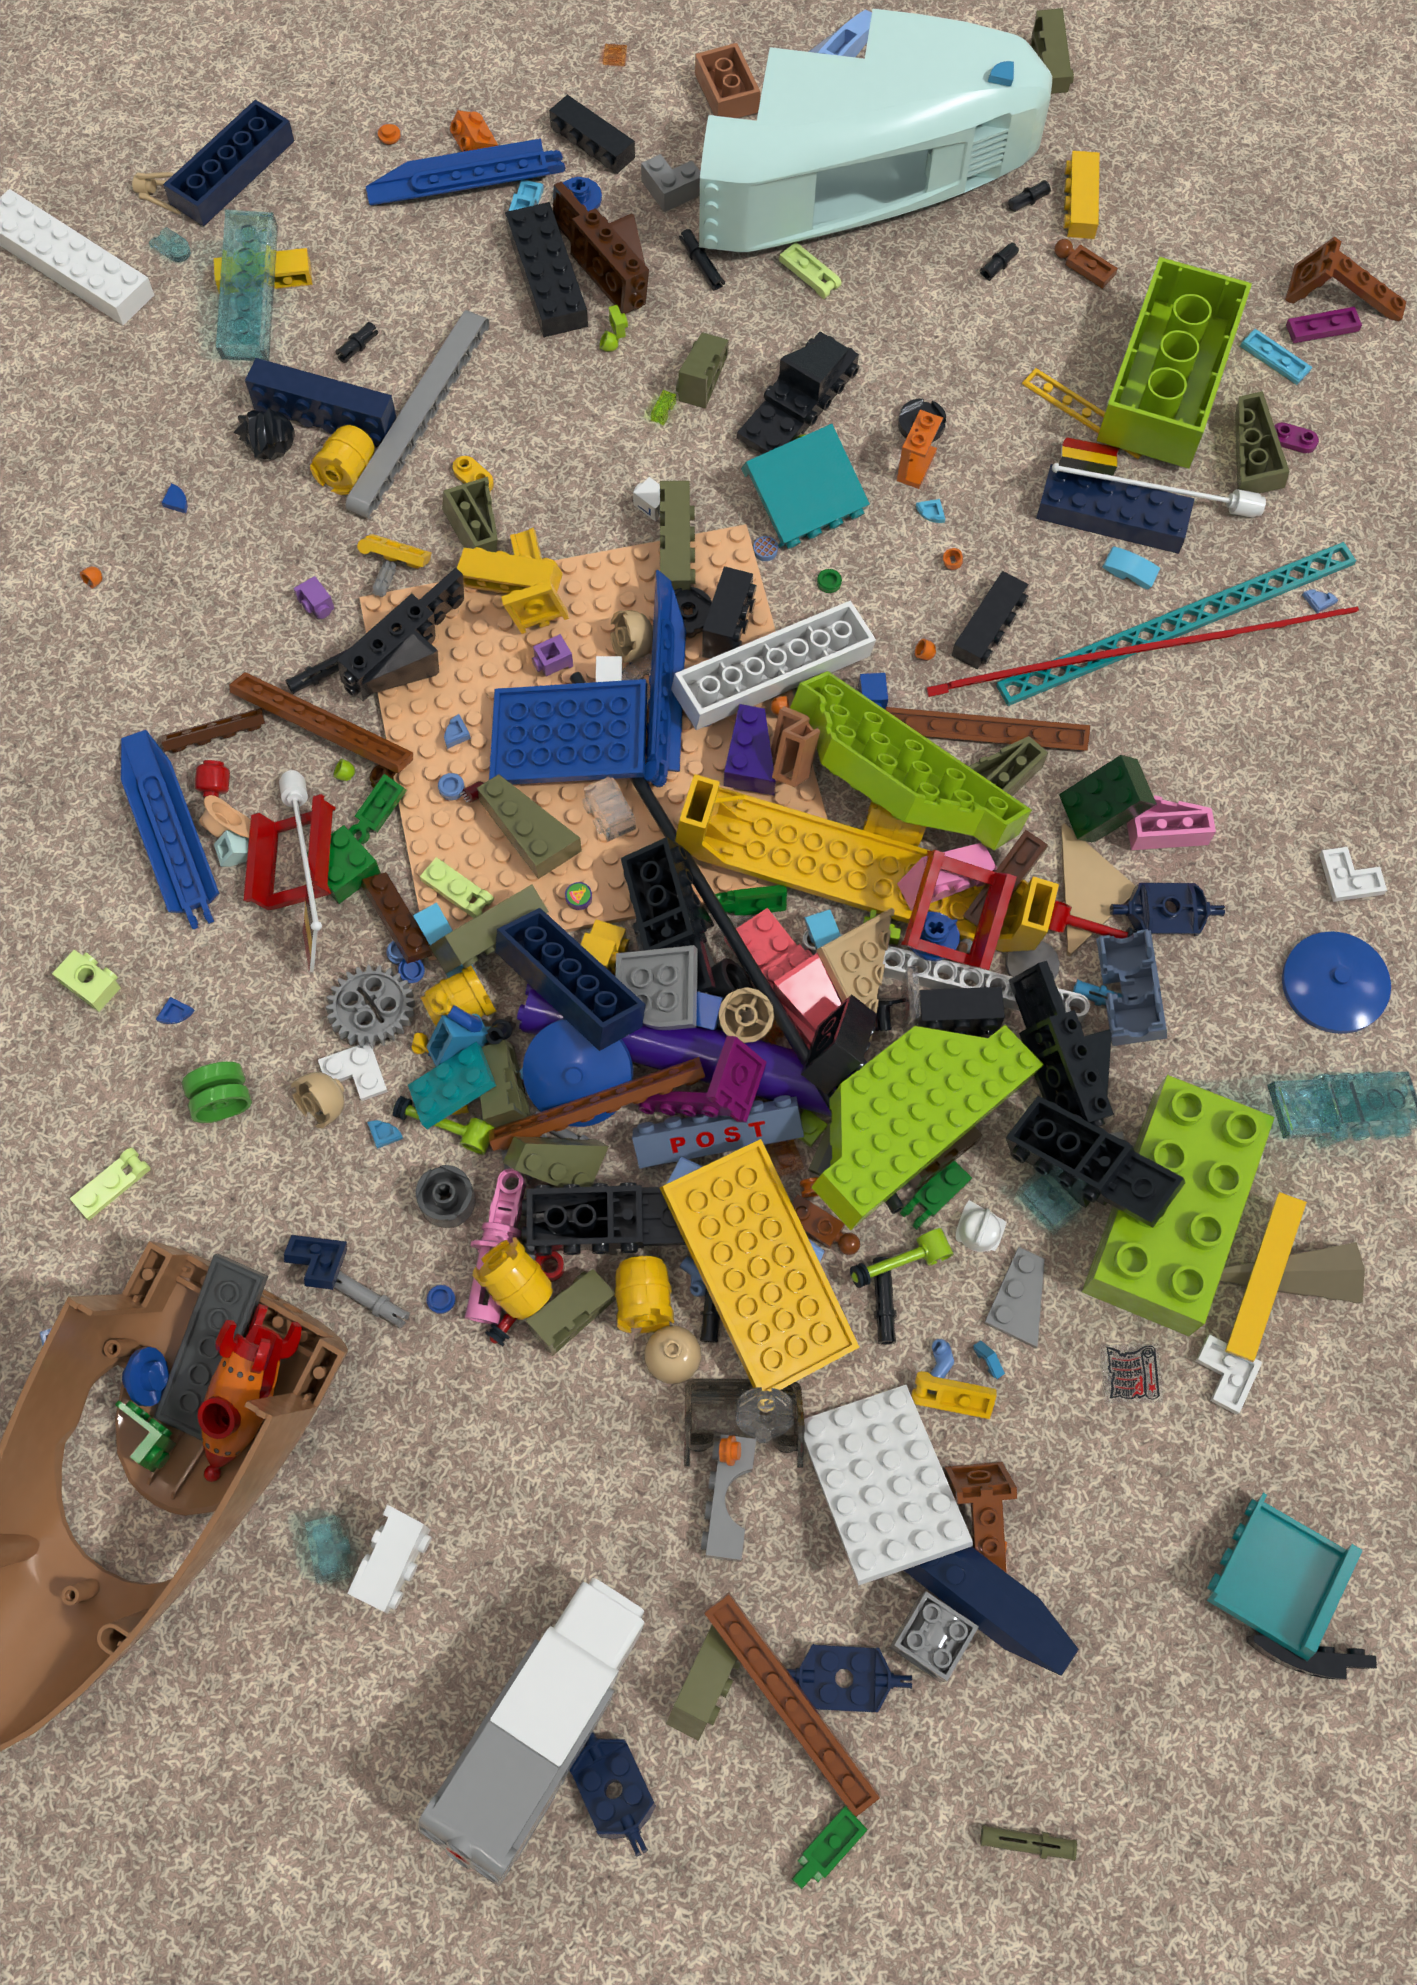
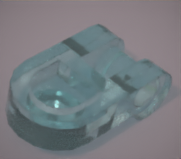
M168 227L163 228L160 231L161 235L157 238L153 237L149 241L152 249L162 253L174 262H183L191 255L188 242Z

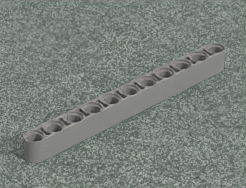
M468 310L463 312L350 491L346 500V509L348 511L371 519V513L378 508L383 500L381 498L385 491L388 492L394 482V476L401 471L406 463L404 461L405 458L413 452L417 445L415 442L426 431L430 418L433 419L440 408L438 405L449 394L450 386L459 378L462 373L460 370L463 365H467L472 357L471 352L482 341L483 337L481 336L485 330L488 331L490 324L488 318Z

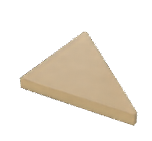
M1064 823L1061 826V849L1065 904L1072 906L1070 915L1104 925L1113 916L1110 914L1112 911L1110 910V905L1126 904L1132 895L1135 885L1086 841L1077 840L1074 831ZM1067 925L1065 927L1067 955L1070 957L1094 933Z
M893 908L884 911L816 949L842 1002L852 994L877 1013L879 1002L877 995L879 985H882L885 968L883 961L885 951L888 950L891 934L889 927L891 917L894 916Z

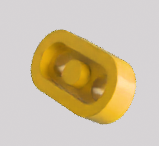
M460 456L453 462L454 475L463 484L488 477L489 491L493 489L492 475L472 457Z

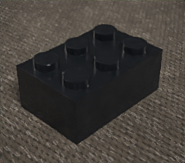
M724 566L703 627L702 657L711 659L742 645L741 635L746 634L749 624L747 617L749 613H753L756 602L754 596L757 585L753 584V573Z
M1002 987L919 990L914 1006L915 1025L989 1038L1000 1029L1005 1018Z
M851 994L817 1026L801 1075L825 1094H828L835 1087L838 1088L851 1072L859 1071L866 1061L864 1055L871 1045L869 1042L870 1036L876 1029L874 1023L877 1013Z

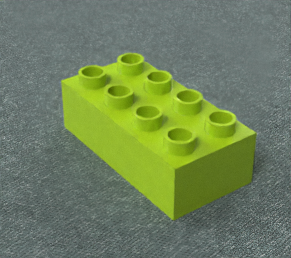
M1159 257L1096 441L1184 468H1190L1204 433L1252 283Z
M1167 1075L1152 1096L1134 1146V1151L1184 1177L1185 1184L1153 1228L1112 1206L1082 1293L1186 1336H1190L1202 1327L1206 1322L1275 1117Z

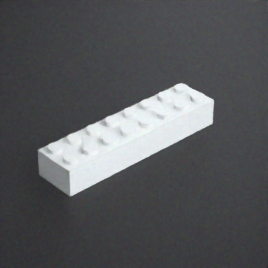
M11 189L7 190L0 197V246L121 325H124L154 296L147 276Z
M850 600L675 673L671 690L695 730H698L736 714L739 704L757 705L797 688L801 682L826 671L832 673L869 657L876 639Z

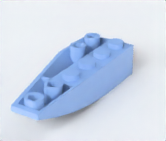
M866 9L860 12L808 52L856 57L867 44L872 12Z

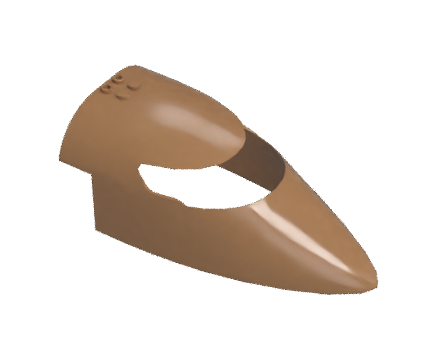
M149 1241L122 1294L68 1296L39 1352L0 1442V1751L36 1733L77 1700L116 1664L186 1590L239 1526L300 1440L348 1353L346 1344L330 1328L266 1289L263 1290L259 1304L268 1306L262 1326L273 1330L284 1339L291 1323L298 1322L302 1326L301 1338L296 1352L288 1358L280 1359L273 1396L246 1402L244 1407L255 1412L256 1415L265 1420L256 1436L244 1450L230 1463L220 1467L221 1476L215 1482H209L204 1478V1470L210 1464L205 1456L202 1440L155 1419L157 1422L173 1433L170 1439L177 1443L169 1453L170 1458L161 1469H156L153 1473L131 1459V1454L148 1435L149 1431L117 1407L115 1416L117 1454L132 1486L153 1505L170 1513L188 1516L214 1512L194 1547L172 1579L163 1582L142 1583L128 1581L105 1570L86 1555L73 1537L66 1521L62 1501V1463L65 1443L80 1421L89 1390L93 1384L117 1365L125 1369L129 1358L136 1350L143 1347H152L159 1350L167 1362L170 1375L211 1261L169 1245ZM122 1383L119 1400L126 1404L129 1400H132ZM159 1402L150 1407L139 1406L150 1415V1418L147 1420L148 1422L151 1418H154Z

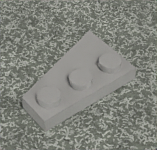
M1018 1247L984 1324L1037 1348L1045 1259Z

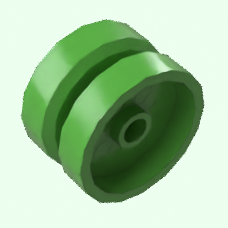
M218 1062L208 1064L191 1071L183 1078L182 1087L187 1099H190L188 1108L193 1121L199 1123L217 1122L241 1114L251 1106L252 1099L249 1089L244 1086L246 1079L242 1066L239 1063Z

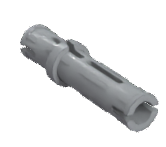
M340 1270L337 1279L342 1281V1283L336 1280L335 1289L372 1310L374 1316H382L398 1328H402L406 1322L402 1319L408 1320L410 1312L390 1302V1298L386 1295H378Z

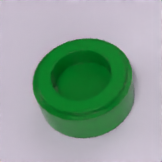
M825 569L819 573L817 586L822 592L834 593L841 587L842 577L838 571Z

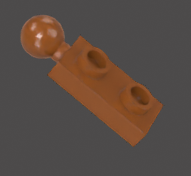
M1061 239L1055 244V254L1059 258H1067L1066 266L1102 289L1117 273V267L1081 244L1076 250L1073 249V245L1068 239Z
M797 1194L792 1205L806 1235L828 1249L832 1247L834 1242L838 1243L839 1250L845 1255H853L860 1249V1239L854 1233L843 1234L842 1230L845 1224Z

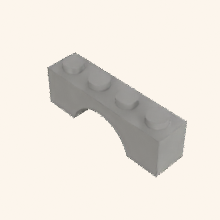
M721 1434V1439L728 1438L729 1435ZM735 1436L736 1441L741 1443L740 1460L735 1461L734 1466H728L727 1463L720 1462V1442L714 1441L712 1459L718 1460L717 1471L710 1472L708 1489L714 1490L713 1502L707 1501L704 1519L710 1520L709 1532L703 1531L701 1550H706V1558L741 1562L745 1529L736 1524L728 1514L725 1495L730 1484L736 1478L752 1472L756 1439Z

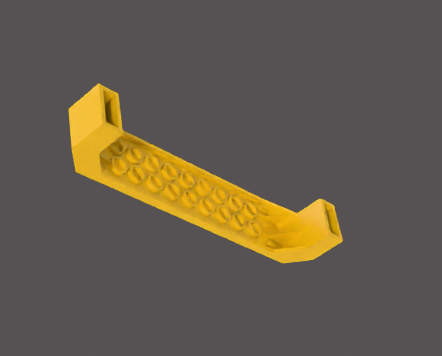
M694 774L679 819L675 842L696 859L870 912L873 909L876 910V914H881L893 908L894 916L891 918L909 924L912 911L897 883L922 857H926L927 851L930 850L901 841H894L891 838L719 787L720 781ZM1034 876L1029 883L1023 880L1010 898L995 950L1001 952L1035 950L1048 932L1059 884ZM985 885L980 887L973 886L932 902L928 912H939L948 916L951 920L957 919L956 926L960 933V939L966 938L973 941L977 927L964 919L963 915Z

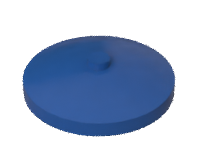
M1334 931L1313 934L1298 943L1284 963L1282 986L1288 1003L1301 1019L1319 1030L1337 1034L1360 1031L1374 1023L1388 1005L1391 995V979L1387 966L1373 947L1353 935Z
M565 1018L549 1024L533 1038L526 1050L523 1061L524 1085L529 1098L540 1112L633 1080L632 1059L622 1039L599 1051ZM604 1112L596 1115L590 1121H578L569 1126L586 1127L595 1125L608 1119L615 1112Z

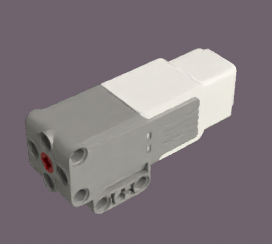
M592 1578L589 1584L582 1582L555 1626H550L540 1641L535 1639L442 1786L422 1813L418 1821L419 1832L446 1850V1854L458 1864L467 1869L472 1868L499 1887L514 1862L521 1855L553 1802L557 1791L563 1785L569 1770L609 1706L615 1692L612 1688L619 1670L639 1639L645 1623L642 1620L644 1610L596 1578Z

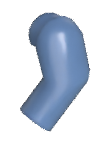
M687 1256L680 1264V1268L691 1276L690 1292L696 1297L704 1296L706 1286L694 1260Z

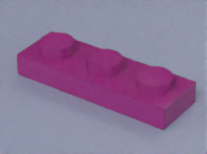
M1355 307L1289 318L1286 327L1292 342L1299 343L1358 332L1362 327V323Z

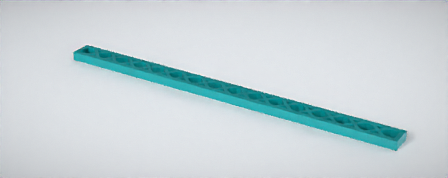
M1342 542L1054 660L1095 653L1099 649L1105 651L1119 648L1116 647L1117 642L1121 640L1132 643L1131 646L1174 639L1354 565L1357 560L1345 542ZM1340 551L1345 561L1340 562L1331 559L1332 555ZM1312 562L1325 565L1321 571L1310 568ZM1293 570L1304 573L1301 579L1290 577L1289 574ZM1270 579L1281 581L1282 585L1276 588L1268 585ZM1251 587L1261 590L1260 595L1257 597L1246 593L1248 588ZM1231 596L1240 599L1239 604L1232 605L1226 603V597ZM1207 605L1218 608L1215 614L1203 610ZM1184 614H1190L1197 618L1196 622L1190 623L1182 620ZM1166 622L1175 625L1174 631L1169 632L1160 629L1161 624ZM1143 631L1154 634L1153 638L1149 641L1138 638V636ZM1137 653L1090 661L1083 668L1075 665L1058 667L1066 670L1065 675L1061 677L1050 674L1051 669L1016 675L997 682L996 687L1007 706H1010ZM1032 676L1044 679L1043 684L1039 686L1028 683ZM1014 685L1022 689L1019 694L1011 697L1006 687Z

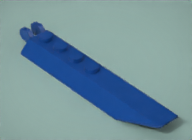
M540 138L407 161L367 185L366 191L369 205H376L562 173L566 168L563 161L561 162L563 156L560 150L544 152Z
M656 570L652 661L651 675L649 676L648 743L645 752L647 763L645 764L644 777L646 781L653 783L657 788L665 785L668 771L680 772L683 708L671 688L675 673L684 670L686 628L672 582L659 570Z
M146 729L121 738V782L167 910L170 913H186L189 923L194 930L199 927L198 920L192 910L202 907L205 920L209 924L213 923L214 918L208 904L220 893L172 763Z

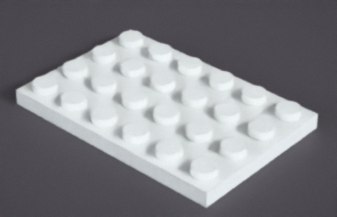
M907 1385L797 1421L858 1586L973 1546L972 1538Z

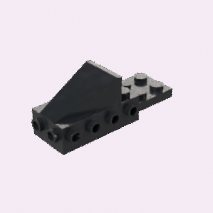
M820 331L814 339L810 338L804 348L783 356L780 359L777 381L773 386L769 385L764 393L765 401L739 429L737 439L764 454L795 440L800 433L804 434L810 426L816 423L818 416L823 410L828 409L834 397L843 391L846 383L856 376L859 370V354L852 348L844 346L833 337L827 336Z
M454 568L420 600L411 593L337 659L341 682L344 684L345 690L352 697L357 696L360 700L364 701L373 693L433 677L439 673L438 650L432 645L436 637L435 625H439L451 609H457L464 601L463 574L457 568Z
M665 837L620 858L644 951L694 945L698 949L697 992L706 993L716 989L704 943L707 942L705 932L713 927L714 923L692 888L691 884H693L694 880L691 872L686 867L685 860L687 855L684 848L668 837Z
M1048 962L1037 963L1008 981L1026 1029L1019 1033L1021 1041L1044 1064L1034 1075L1042 1098L1056 1103L1061 1108L1080 1116L1095 1126H1102L1105 1124V1118L1114 1115L1107 1097L1112 1033L1108 1029L1084 1036L1075 1010L1070 1012L1065 1010Z
M1040 1096L1035 1098L1006 1136L1010 1155L1016 1161L1029 1163L1043 1176H1052L1081 1206L1086 1208L1090 1202L1095 1203V1201L1104 1206L1108 1203L1152 1228L1185 1184L1184 1177L1135 1152L1133 1146L1126 1140L1117 1138L1103 1128L1085 1121L1080 1116L1072 1114L1056 1103Z
M633 1182L620 1183V1186L596 1183L592 1184L591 1187L566 1184L563 1185V1188L538 1185L534 1189H527V1198L522 1199L523 1216H527V1227H522L523 1244H527L530 1252H535V1256H550L552 1251H563L564 1255H579L581 1250H590L593 1254L618 1255L617 1249H621V1253H637L638 1248H644V1246L686 1245L659 1187H642V1185H637V1183Z

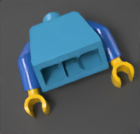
M441 991L436 992L435 999H431V1009L434 1013L442 1014L446 1012L447 1015L441 1016L429 1042L427 1035L415 1033L411 1047L415 1054L427 1052L436 1067L474 1042H477L481 1047L485 1043H489L486 1034H488L487 1030L491 1028V1026H484L479 1015L469 1014L455 1005L453 1007L448 1005V996Z

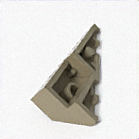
M1357 1242L1289 1255L1277 1292L1302 1296L1312 1295L1329 1300L1349 1301L1356 1304L1362 1303L1365 1268ZM1254 1262L1224 1268L1220 1281L1247 1286Z

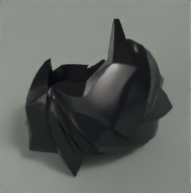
M267 408L265 412L252 410L247 415L238 416L239 424L234 433L240 435L239 440L244 441L245 445L250 447L254 453V458L275 460L278 456L283 457L291 448L295 438V430L284 414Z

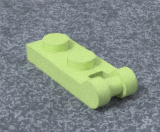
M797 242L779 256V261L812 287L823 299L830 295L832 289L836 290L842 284L841 279Z
M437 857L420 875V880L473 918L483 913L482 909L494 901V897L488 891L479 888ZM473 896L477 898L474 903L469 902Z
M134 1148L125 1150L118 1160L70 1198L86 1219H92L150 1171L149 1165L145 1161H140L138 1158L139 1154ZM130 1165L132 1172L126 1175L123 1169Z

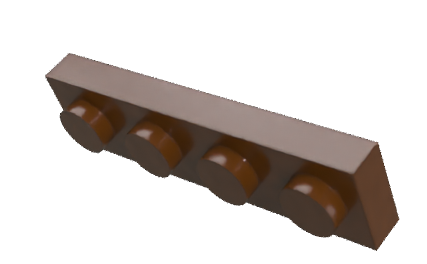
M262 708L162 735L161 743L164 752L171 750L172 753L185 750L187 745L195 743L198 746L210 743L212 738L221 736L225 739L235 736L237 731L244 729L255 731L260 729L261 725L265 724V717Z
M1027 830L1023 832L995 871L997 873H1008L1017 876L1011 897L1048 847L1047 843ZM989 884L983 887L963 915L964 919L976 927L979 923Z
M385 872L362 879L361 886L406 963L432 956V950L429 947L428 941L388 874Z

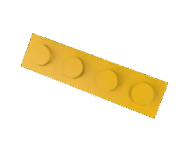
M1072 151L1071 159L1066 160L1064 174L1069 176L1066 178L1064 193H1068L1064 200V211H1068V214L1064 216L1063 229H1067V237L1095 239L1099 225L1100 152Z
M307 248L213 258L215 282L219 295L313 285L311 262Z
M479 547L474 549L463 548L457 569L463 574L464 587L507 594L514 590H522L534 586L536 583L547 581L552 583L557 592L563 576L557 563L552 559H535L524 554L519 556L509 555L504 551L490 552Z

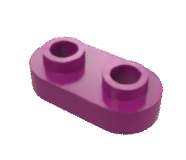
M1283 422L1274 425L1281 447L1301 453H1311L1319 443L1317 434L1312 430Z

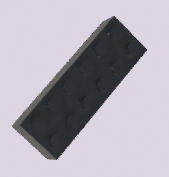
M550 202L505 212L507 232L543 338L588 327L587 308Z

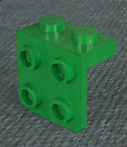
M118 1400L115 1405L149 1431L130 1458L154 1473L156 1469H161L170 1458L169 1453L177 1444L170 1439L173 1433L154 1418H151L148 1422L147 1420L150 1418V1415L129 1400L124 1404Z

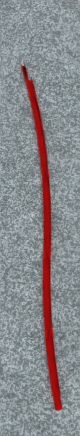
M1358 606L1270 623L1057 659L950 681L949 683L927 687L928 696L931 697L949 693V689L1115 656L1228 638L1247 632L1283 628L1291 624L1355 613L1359 611Z

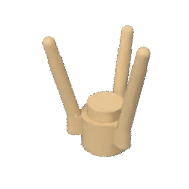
M138 172L134 175L132 186L134 192L139 193L140 199L148 200L169 211L181 214L173 206L150 196L151 193H155L157 185H163L167 181L155 180V178L173 176L172 172L146 174Z

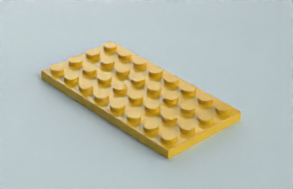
M761 1139L659 1187L759 1400L774 1394L859 1348L857 1340Z

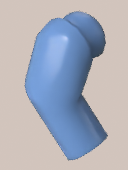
M936 1339L932 1343L936 1365L930 1374L934 1377L945 1378L954 1365V1357L949 1343L944 1339Z

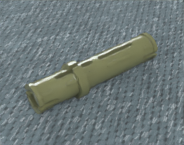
M982 1825L980 1846L1037 1854L1041 1859H1047V1856L1070 1859L1071 1861L1076 1860L1077 1840L1053 1837L1049 1836L1048 1832L1043 1831L1040 1835ZM999 1837L1022 1840L1025 1843L1000 1840ZM1032 1842L1053 1845L1058 1848L1033 1845Z

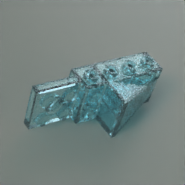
M1409 1071L1363 1072L1360 1074L1342 1073L1339 1075L1321 1074L1315 1076L1313 1080L1274 1081L1267 1085L1283 1139L1316 1137L1318 1147L1321 1149L1351 1138L1354 1141L1364 1140L1370 1136H1374L1375 1140L1384 1139L1391 1135H1395V1138H1403L1411 1135V1130L1417 1128V1095Z

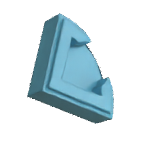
M940 499L916 503V509L923 518L935 523H945Z

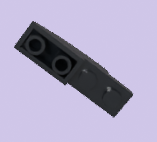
M1256 1630L1255 1635L1246 1636L1247 1643L1262 1655L1288 1669L1306 1675L1325 1679L1346 1680V1668L1377 1669L1376 1656L1366 1655L1365 1649L1346 1648V1654L1335 1653V1647L1319 1646L1317 1652L1306 1661Z

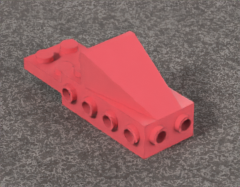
M766 908L736 928L810 1049L817 1026L843 1002L818 953L813 955L808 949L804 950L800 944L797 945L770 910ZM724 936V941L731 948L730 944Z

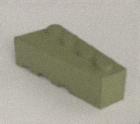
M1261 391L1239 396L1235 411L1237 489L1260 494L1285 488L1290 471L1264 393Z
M660 481V572L671 580L674 590L679 588L690 590L691 584H695V569H690V563H695V548H690V542H695V526H690V521H695V505H690V481Z
M498 774L477 787L480 803L538 879L582 851L579 836Z
M531 884L448 933L429 947L445 973L450 972L461 964L464 968H467L479 961L476 955L483 951L486 955H489L495 951L498 928L538 908H541L545 913L549 911Z

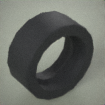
M724 958L711 967L716 989L710 991L712 995L725 998L729 993L737 989L747 987L753 989L745 971L732 959Z

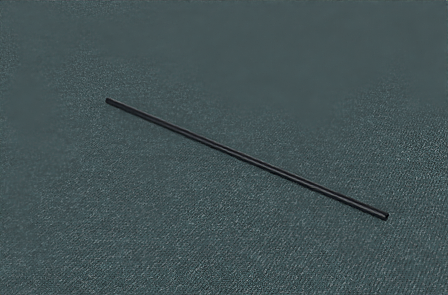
M580 672L573 673L570 676L572 684L586 683ZM644 777L629 778L664 837H668L675 842L677 831ZM685 850L687 855L685 863L687 869L692 874L693 885L756 989L768 997L773 1006L775 1021L804 1066L809 1048L693 857ZM816 1087L819 1094L826 1103L827 1107L829 1108L830 1112L832 1113V1110L830 1109V1098L835 1092L834 1089L831 1090L828 1094H825L823 1091ZM897 1193L885 1202L892 1214L904 1208Z

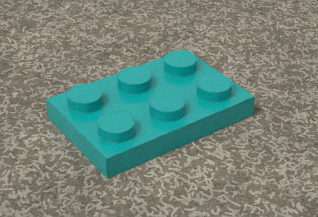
M474 1042L408 1084L420 1122L426 1129H429L497 1086L482 1047L477 1042Z

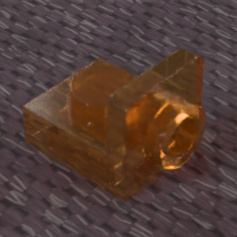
M795 1139L766 1144V1149L779 1177L804 1169L794 1142Z

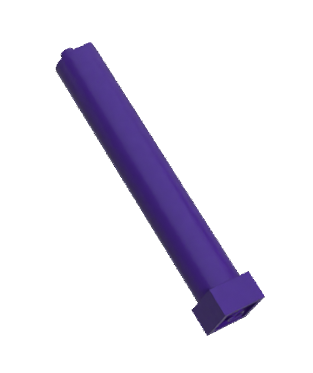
M527 984L525 995L528 997L526 1004H521L519 1007L517 1020H520L519 1029L522 1032L536 1036L546 1026L564 1017ZM643 1025L642 1028L622 1038L628 1048L632 1062L659 1070L699 1057L705 1077L701 1078L700 1081L711 1083L728 1035L725 1034L724 1030H711L700 1026L686 1029L657 1030ZM761 1040L745 1043L767 1062L756 1093L757 1097L774 1101L775 1098L783 1095L797 1096L799 1108L832 1117V1113L815 1085L801 1075L803 1065L793 1049Z

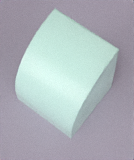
M226 830L214 843L220 866L230 867L247 862L249 838L240 836L231 830Z

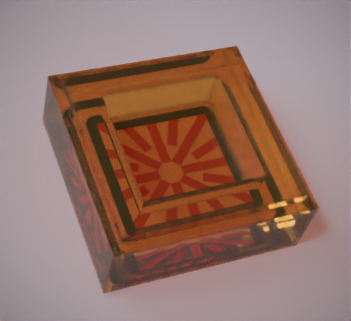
M605 44L603 65L625 66L627 45Z

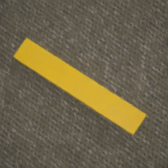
M1037 368L1022 382V385L1099 434L1100 427L1086 418L1091 416L1092 411L1104 418L1105 412ZM1036 375L1049 382L1044 384L1043 390L1030 383ZM1053 386L1067 394L1063 397L1062 403L1047 394L1052 391ZM1072 398L1087 407L1082 410V415L1066 406L1072 403ZM1123 449L1137 459L1142 456L1141 454Z
M1281 1192L1277 1194L1225 1352L1250 1362L1255 1361L1307 1202Z

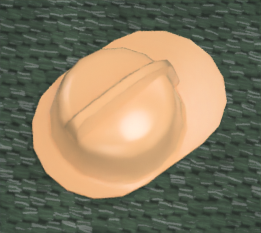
M209 795L205 797L204 805L206 809L199 822L206 830L217 838H220L226 830H231L240 836L249 838L251 820L216 796Z

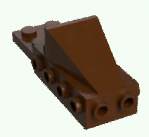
M562 181L554 184L553 213L559 229L571 242L570 254L609 300L614 305H618L621 314L629 313L646 305L649 269L645 265L635 216L631 213L608 223L606 217L602 216L596 208L587 211V208L576 199L573 192Z

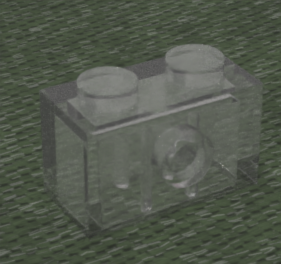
M607 777L584 787L585 798L582 799L584 808L588 814L592 812L595 818L593 820L594 826L598 834H604L607 842L636 829L635 816L613 777Z

